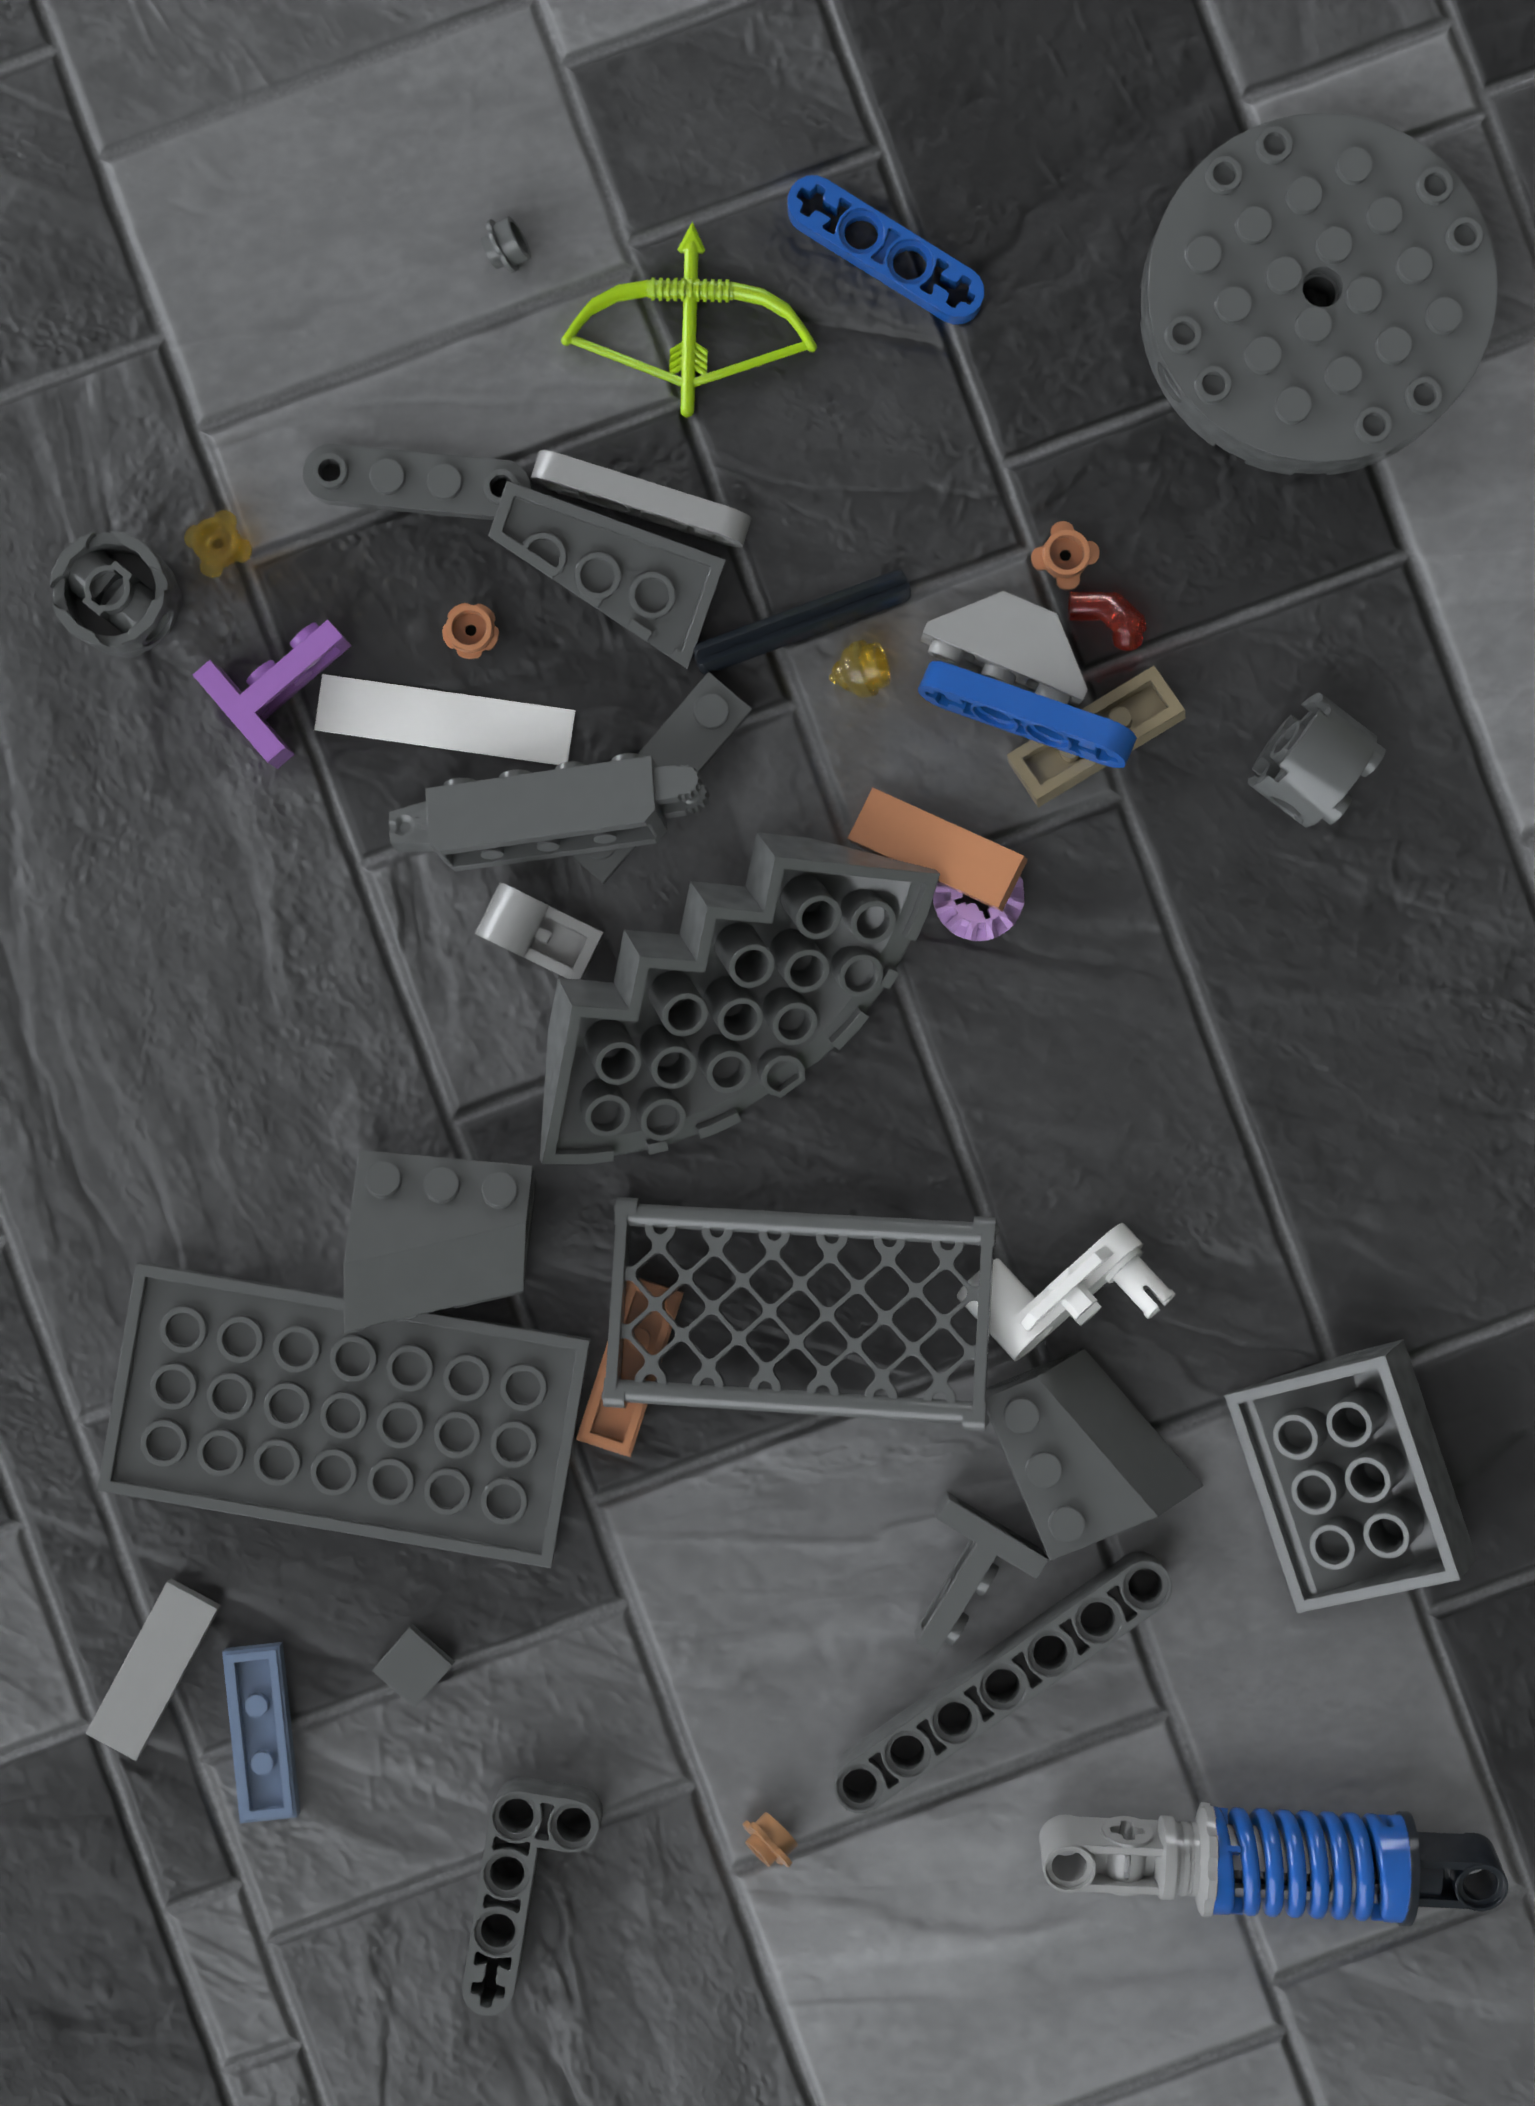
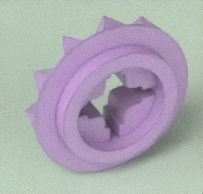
M1019 877L1002 912L988 906V919H985L983 911H979L975 903L966 905L964 902L956 905L955 900L961 899L963 894L940 883H937L933 896L935 911L942 924L958 937L971 941L994 939L1008 931L1020 916L1024 906L1023 879Z

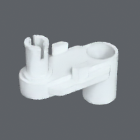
M1120 1223L1101 1237L1037 1297H1034L999 1258L993 1260L989 1334L1014 1361H1018L1040 1344L1069 1316L1080 1326L1091 1319L1101 1308L1093 1294L1107 1282L1112 1283L1115 1281L1144 1312V1316L1147 1319L1157 1314L1160 1309L1145 1292L1146 1289H1149L1164 1306L1170 1302L1176 1293L1169 1289L1140 1258L1143 1253L1141 1251L1143 1243L1124 1223ZM980 1270L967 1281L971 1286H979ZM963 1286L957 1294V1298L960 1300V1302H962L967 1296V1289L965 1286ZM971 1301L965 1307L977 1319L978 1302Z

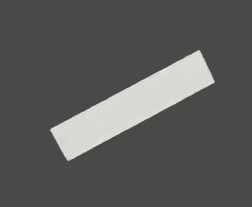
M322 674L314 730L559 765L568 762L575 710Z

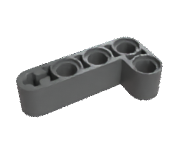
M515 1777L506 1781L499 1789L489 1816L462 1985L463 1998L466 2005L474 2013L482 2016H495L503 2012L511 2004L520 1976L540 1848L569 1853L581 1852L589 1848L596 1841L603 1817V1805L599 1797L591 1789L528 1777ZM511 1799H522L531 1806L533 1816L525 1821L514 1820L506 1813L504 1803ZM569 1808H578L589 1816L591 1823L582 1830H573L563 1823L560 1814ZM503 1856L514 1857L522 1863L524 1873L517 1877L504 1876L497 1870L495 1861ZM492 1914L506 1915L513 1921L515 1929L507 1934L496 1933L489 1928L486 1918ZM491 1958H500L496 1975L497 1989L486 1987L485 1974Z

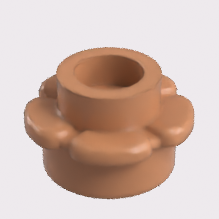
M461 603L452 608L448 613L447 622L442 629L443 639L449 648L457 650V654L465 659L479 658L482 656L483 651L492 650L498 642L499 629L494 624L496 617L483 604L470 605L468 603ZM468 626L476 627L475 635L469 636L466 634Z

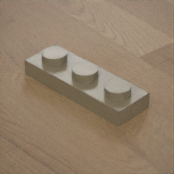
M1155 666L1150 667L1082 709L1116 721L1135 733L1137 740L1132 751L1186 719L1185 709ZM1033 740L1007 754L1009 765L1038 808L1106 767L1105 765Z

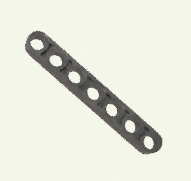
M1144 1551L1131 1552L1117 1560L843 1752L836 1760L833 1768L834 1793L838 1802L846 1810L854 1813H867L879 1807L1159 1611L1169 1601L1172 1593V1580L1168 1571L1156 1557ZM1140 1569H1151L1157 1574L1155 1587L1144 1595L1131 1593L1128 1585L1131 1576ZM1094 1602L1107 1604L1110 1607V1615L1103 1625L1088 1627L1081 1623V1614L1087 1605ZM1049 1635L1059 1637L1063 1641V1648L1056 1658L1041 1660L1033 1655L1034 1646L1040 1638ZM998 1669H1008L1016 1674L1014 1686L1004 1693H995L986 1687L988 1676ZM951 1702H959L969 1708L967 1719L957 1726L943 1724L938 1719L940 1710ZM911 1735L918 1738L922 1742L920 1752L912 1758L902 1759L891 1751L893 1742L899 1737ZM865 1769L874 1775L875 1780L869 1789L853 1791L844 1784V1778L852 1770Z

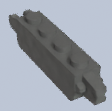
M624 753L613 757L609 762L588 765L584 762L570 761L557 765L555 770L534 773L519 769L509 770L500 774L499 778L479 781L470 778L450 779L444 783V786L425 788L426 801L390 811L389 836L391 844L398 852H436L445 864L457 872L656 844L667 832L668 818L688 816L689 813H693V815L696 812L701 813V809H706L705 805L709 803L708 797L710 795L706 785L703 784L699 772L696 771L695 767H690L689 764L686 766L681 764L679 767H676V765L657 767L652 756Z

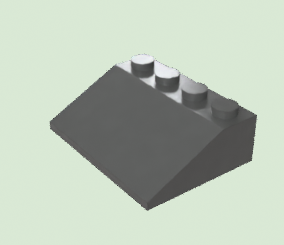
M1404 1339L1351 1352L1228 1392L1224 1395L1297 1613L1458 1581L1462 1579L1477 1560Z

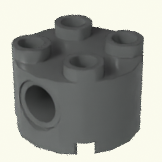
M110 531L111 533L103 532L97 535L93 532L81 536L61 552L51 571L50 587L53 588L52 597L54 603L52 602L56 617L72 635L108 655L134 658L140 656L145 651L151 650L168 636L178 617L179 608L182 604L183 595L180 587L177 585L174 572L149 546L125 532Z
M1316 693L1301 704L1309 712L1301 720H1298L1291 714L1267 742L1252 768L1260 777L1254 775L1248 778V785L1305 828L1317 824L1321 819L1330 825L1335 823L1351 804L1352 796L1348 794V791L1360 775L1366 777L1371 774L1380 764L1386 753V749L1377 743V736L1323 694Z

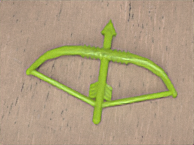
M693 222L677 249L680 253H684V278H681V280H678V278H674V280L659 278V280H656L655 277H652L651 280L618 284L593 297L573 320L561 339V343L564 346L573 344L680 386V412L682 416L687 418L694 414L695 387L805 350L812 353L817 350L815 341L789 303L760 287L730 282V279H726V282H722V279H718V281H715V279H711V281L703 279V281H700L698 279V256L706 250ZM645 297L651 298V301H655V299H659V301H663V299H666V301H670V299L678 301V299H681V302H683L682 342L670 349L669 372L576 336L592 315L617 302ZM734 299L762 305L788 320L800 336L802 342L707 373L708 350L696 342L697 302H700V300H703V302L718 300V302L722 303V300H725V303H729V300ZM681 371V377L675 375L676 373ZM695 371L701 375L695 377Z

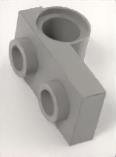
M501 882L475 932L476 935L567 979L579 980L583 979L605 934Z

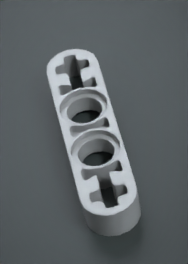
M540 450L538 452L530 478L531 481L546 489L732 547H743L752 520L749 515L729 506L553 451Z

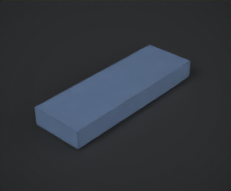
M283 1642L225 1648L222 1655L240 1823L296 1818L300 1814V1803Z

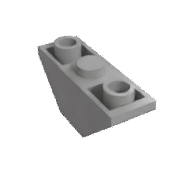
M1005 591L927 621L920 641L930 645L928 653L931 656L956 666L960 665L962 659L982 667L981 675L1010 685L1018 682L1036 690V694L1078 707L1088 690L1057 613Z

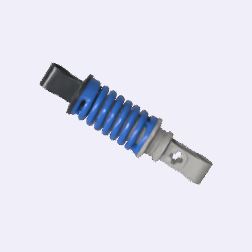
M1201 1802L1195 1821H1189V1823L1186 1821L1176 1822L1173 1816L1160 1815L1159 1820H1144L1130 1816L1100 1818L1077 1817L1065 1814L1049 1819L1043 1825L1039 1834L1044 1877L1054 1889L1066 1893L1100 1892L1120 1896L1158 1895L1160 1900H1173L1176 1894L1179 1896L1188 1895L1195 1898L1198 1913L1201 1914V1917L1230 1914L1242 1915L1243 1913L1247 1916H1256L1260 1911L1262 1901L1263 1911L1269 1917L1279 1916L1284 1902L1285 1911L1291 1918H1300L1306 1907L1308 1914L1312 1918L1322 1919L1329 1908L1331 1916L1336 1920H1345L1350 1910H1352L1353 1916L1358 1921H1366L1371 1916L1372 1921L1397 1923L1399 1926H1412L1416 1919L1418 1907L1487 1911L1497 1907L1504 1901L1509 1887L1495 1848L1487 1837L1478 1833L1417 1832L1413 1816L1408 1811H1397L1392 1815L1366 1813L1361 1818L1353 1812H1344L1338 1817L1337 1814L1331 1811H1322L1316 1816L1309 1810H1300L1294 1815L1286 1809H1278L1271 1814L1267 1809L1256 1808L1248 1815L1247 1811L1241 1807H1233L1228 1813V1808L1210 1806V1803ZM1123 1834H1127V1840L1123 1839ZM1065 1851L1076 1852L1068 1856L1059 1855L1060 1853ZM1482 1869L1477 1873L1469 1874L1472 1871ZM1124 1872H1128V1878H1124Z

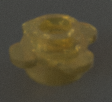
M220 510L215 513L214 517L207 518L198 525L190 526L185 533L186 545L192 548L200 558L201 572L210 578L221 576L225 567L236 561L244 563L252 555L251 543L248 540L242 539L236 528V516L227 510ZM216 539L223 540L222 548H214L213 543Z

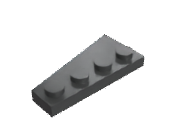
M506 481L488 537L688 669L725 559Z

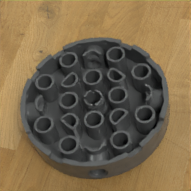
M1311 113L1275 119L1255 126L1215 149L1197 165L1170 201L1152 240L1144 264L1140 285L1141 334L1150 367L1163 394L1186 424L1212 446L1218 445L1225 451L1245 460L1247 465L1286 475H1293L1294 473H1326V475H1335L1358 470L1382 461L1415 441L1449 409L1476 373L1488 346L1497 309L1498 279L1492 240L1474 198L1461 179L1440 157L1411 136L1389 125L1347 114ZM1303 289H1313L1319 291L1322 295L1326 294L1327 307H1317L1311 304L1305 298Z

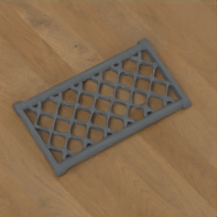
M617 1197L614 1205V1225L616 1226L606 1378H604V1387L601 1395L604 1407L626 1408L628 1403L950 1423L963 1424V1430L985 1432L986 1426L989 1424L986 1390L994 1247H996V1235L999 1233L996 1217L974 1216V1222L641 1204L640 1198ZM631 1226L645 1227L646 1235L652 1242V1249L638 1263L629 1267ZM656 1228H667L665 1233L659 1234ZM678 1229L701 1230L702 1236L709 1246L708 1254L689 1270H685L668 1250L669 1243L677 1235ZM712 1231H724V1233L720 1237H715ZM735 1232L759 1233V1239L766 1248L765 1257L747 1273L740 1272L725 1254V1248L732 1241ZM769 1234H780L781 1237L773 1241ZM792 1235L815 1236L817 1244L824 1253L823 1260L805 1276H798L782 1258V1251L789 1244ZM826 1237H833L839 1239L836 1243L830 1244L828 1243ZM849 1238L874 1240V1245L881 1254V1263L861 1280L855 1279L839 1260V1255L847 1246ZM884 1240L897 1241L892 1247H887L884 1244ZM907 1242L932 1243V1248L940 1260L938 1268L920 1283L912 1282L897 1264V1257L905 1249ZM942 1244H955V1246L951 1250H945ZM965 1245L981 1246L979 1286L976 1287L971 1286L955 1268V1260L963 1252ZM663 1254L678 1271L679 1278L664 1294L655 1297L639 1280L638 1272L655 1255ZM714 1257H719L736 1277L735 1284L717 1300H711L695 1282V1274ZM776 1260L792 1277L793 1286L778 1301L769 1304L753 1287L752 1277L768 1262ZM832 1263L850 1281L851 1289L835 1305L826 1307L810 1290L809 1281L827 1264ZM885 1267H892L908 1284L909 1292L891 1310L885 1311L867 1293L866 1286ZM944 1270H950L967 1289L966 1298L948 1314L940 1313L924 1294L926 1285ZM627 1281H632L648 1299L647 1309L630 1324L624 1323ZM688 1284L704 1301L705 1310L689 1326L682 1328L666 1311L665 1301L682 1285ZM744 1287L762 1305L763 1312L744 1331H738L724 1316L721 1307L738 1289ZM798 1291H803L819 1308L820 1317L805 1332L797 1335L780 1318L778 1311L780 1306ZM856 1294L862 1295L878 1313L877 1322L859 1338L850 1336L836 1319L837 1310ZM912 1298H920L936 1316L935 1326L916 1342L910 1341L893 1320L895 1313ZM971 1301L978 1302L976 1345L966 1343L952 1326V1318ZM657 1311L672 1326L675 1331V1337L659 1353L652 1355L635 1337L634 1331L652 1312ZM715 1315L731 1332L732 1341L718 1355L710 1359L692 1341L691 1333L708 1316ZM768 1318L774 1319L790 1339L788 1347L770 1362L764 1361L748 1342L749 1334ZM831 1322L847 1340L848 1345L847 1349L831 1364L824 1366L807 1349L805 1341L822 1323ZM883 1325L891 1327L906 1346L904 1354L887 1369H880L863 1349L864 1341ZM944 1328L963 1346L964 1355L949 1370L939 1373L922 1355L921 1347L939 1329ZM625 1338L632 1342L645 1359L644 1366L637 1372L635 1380L621 1379L623 1342ZM680 1342L686 1343L702 1362V1367L694 1376L692 1383L668 1382V1376L661 1366L662 1358ZM738 1345L743 1346L759 1365V1372L751 1380L749 1387L725 1386L724 1377L718 1370L719 1361ZM794 1349L801 1350L817 1369V1375L809 1383L807 1391L783 1389L782 1383L775 1373L776 1365ZM854 1352L858 1353L875 1373V1378L867 1387L865 1394L840 1393L839 1385L832 1375L833 1369L849 1354ZM910 1356L917 1357L933 1376V1383L925 1391L923 1398L898 1397L897 1389L890 1379L892 1371ZM967 1360H974L973 1401L956 1400V1394L950 1387L948 1379ZM652 1374L657 1378V1381H646V1378ZM710 1378L714 1381L715 1385L703 1384V1381ZM763 1382H769L772 1389L760 1388V1385ZM825 1385L829 1388L830 1392H819L817 1390L820 1386ZM879 1389H884L888 1396L875 1395V1393ZM936 1393H943L947 1400L933 1399Z

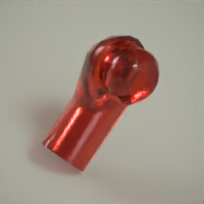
M1069 592V620L1103 621L1114 631L1112 634L1113 644L1120 650L1132 651L1142 645V633L1147 629L1144 615L1121 594L1115 592Z

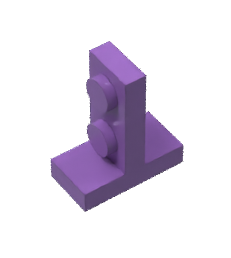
M326 620L321 626L315 622L302 629L290 642L293 650L279 662L275 663L273 660H269L251 673L246 680L249 687L244 692H241L222 668L211 660L192 674L266 762L277 769L295 754L266 719L352 646L329 620Z

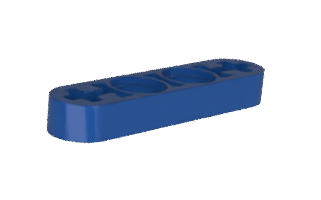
M807 175L798 179L792 185L788 194V217L792 225L800 232L947 323L953 325L965 324L973 320L979 313L984 299V284L980 276L971 268L826 178L818 175ZM816 193L823 196L824 210L835 217L838 215L839 207L842 206L847 209L840 216L834 234L827 231L831 225V218L816 210L810 217L802 214L803 202L800 200L802 196L811 200ZM856 221L870 223L875 227L878 234L876 242L867 249L853 248L847 243L845 238V231L850 224ZM914 251L923 257L926 269L920 277L914 280H906L895 272L893 267L894 259L902 252ZM938 266L944 270L941 273L939 282L950 289L955 290L959 287L960 283L969 287L967 298L972 302L970 305L961 301L957 304L956 308L947 304L949 293L937 284H934L931 295L923 291L931 283L935 267Z
M932 661L929 663L918 687L919 694L925 700L942 709L1112 768L1125 767L1137 740L1135 733L1116 721L942 661Z

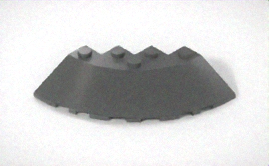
M757 832L745 886L690 881L680 934L624 929L614 983L558 978L548 1028L540 1148L541 1163L594 1164L614 1161V1156L647 1150L649 1155L668 1151L669 1144L695 1135H699L700 1139H703L741 1122L742 1120L738 1113L768 1093L782 1098L806 1080L805 1070L823 1059L834 1047L840 1050L860 1030L869 1018L866 1011L884 988H891L899 974L896 967L904 956L910 941L917 940L927 918L940 873L935 869L813 838Z

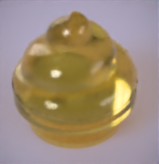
M863 639L852 642L850 646H847L842 651L840 660L833 665L832 672L829 675V680L832 683L838 684L845 691L853 692L861 698L876 696L880 688L889 686L891 678L888 659L882 645L879 642L868 644Z

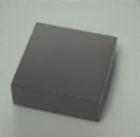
M411 1624L376 1664L372 1672L415 1709L453 1666L455 1661Z

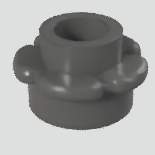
M510 216L497 223L493 219L486 222V228L489 232L488 235L481 238V243L488 259L496 269L505 266L511 273L518 271L519 264L531 258L528 243L519 226Z

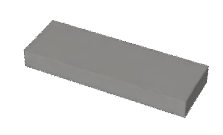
M172 1578L168 1580L85 1734L136 1761L145 1749L221 1605Z

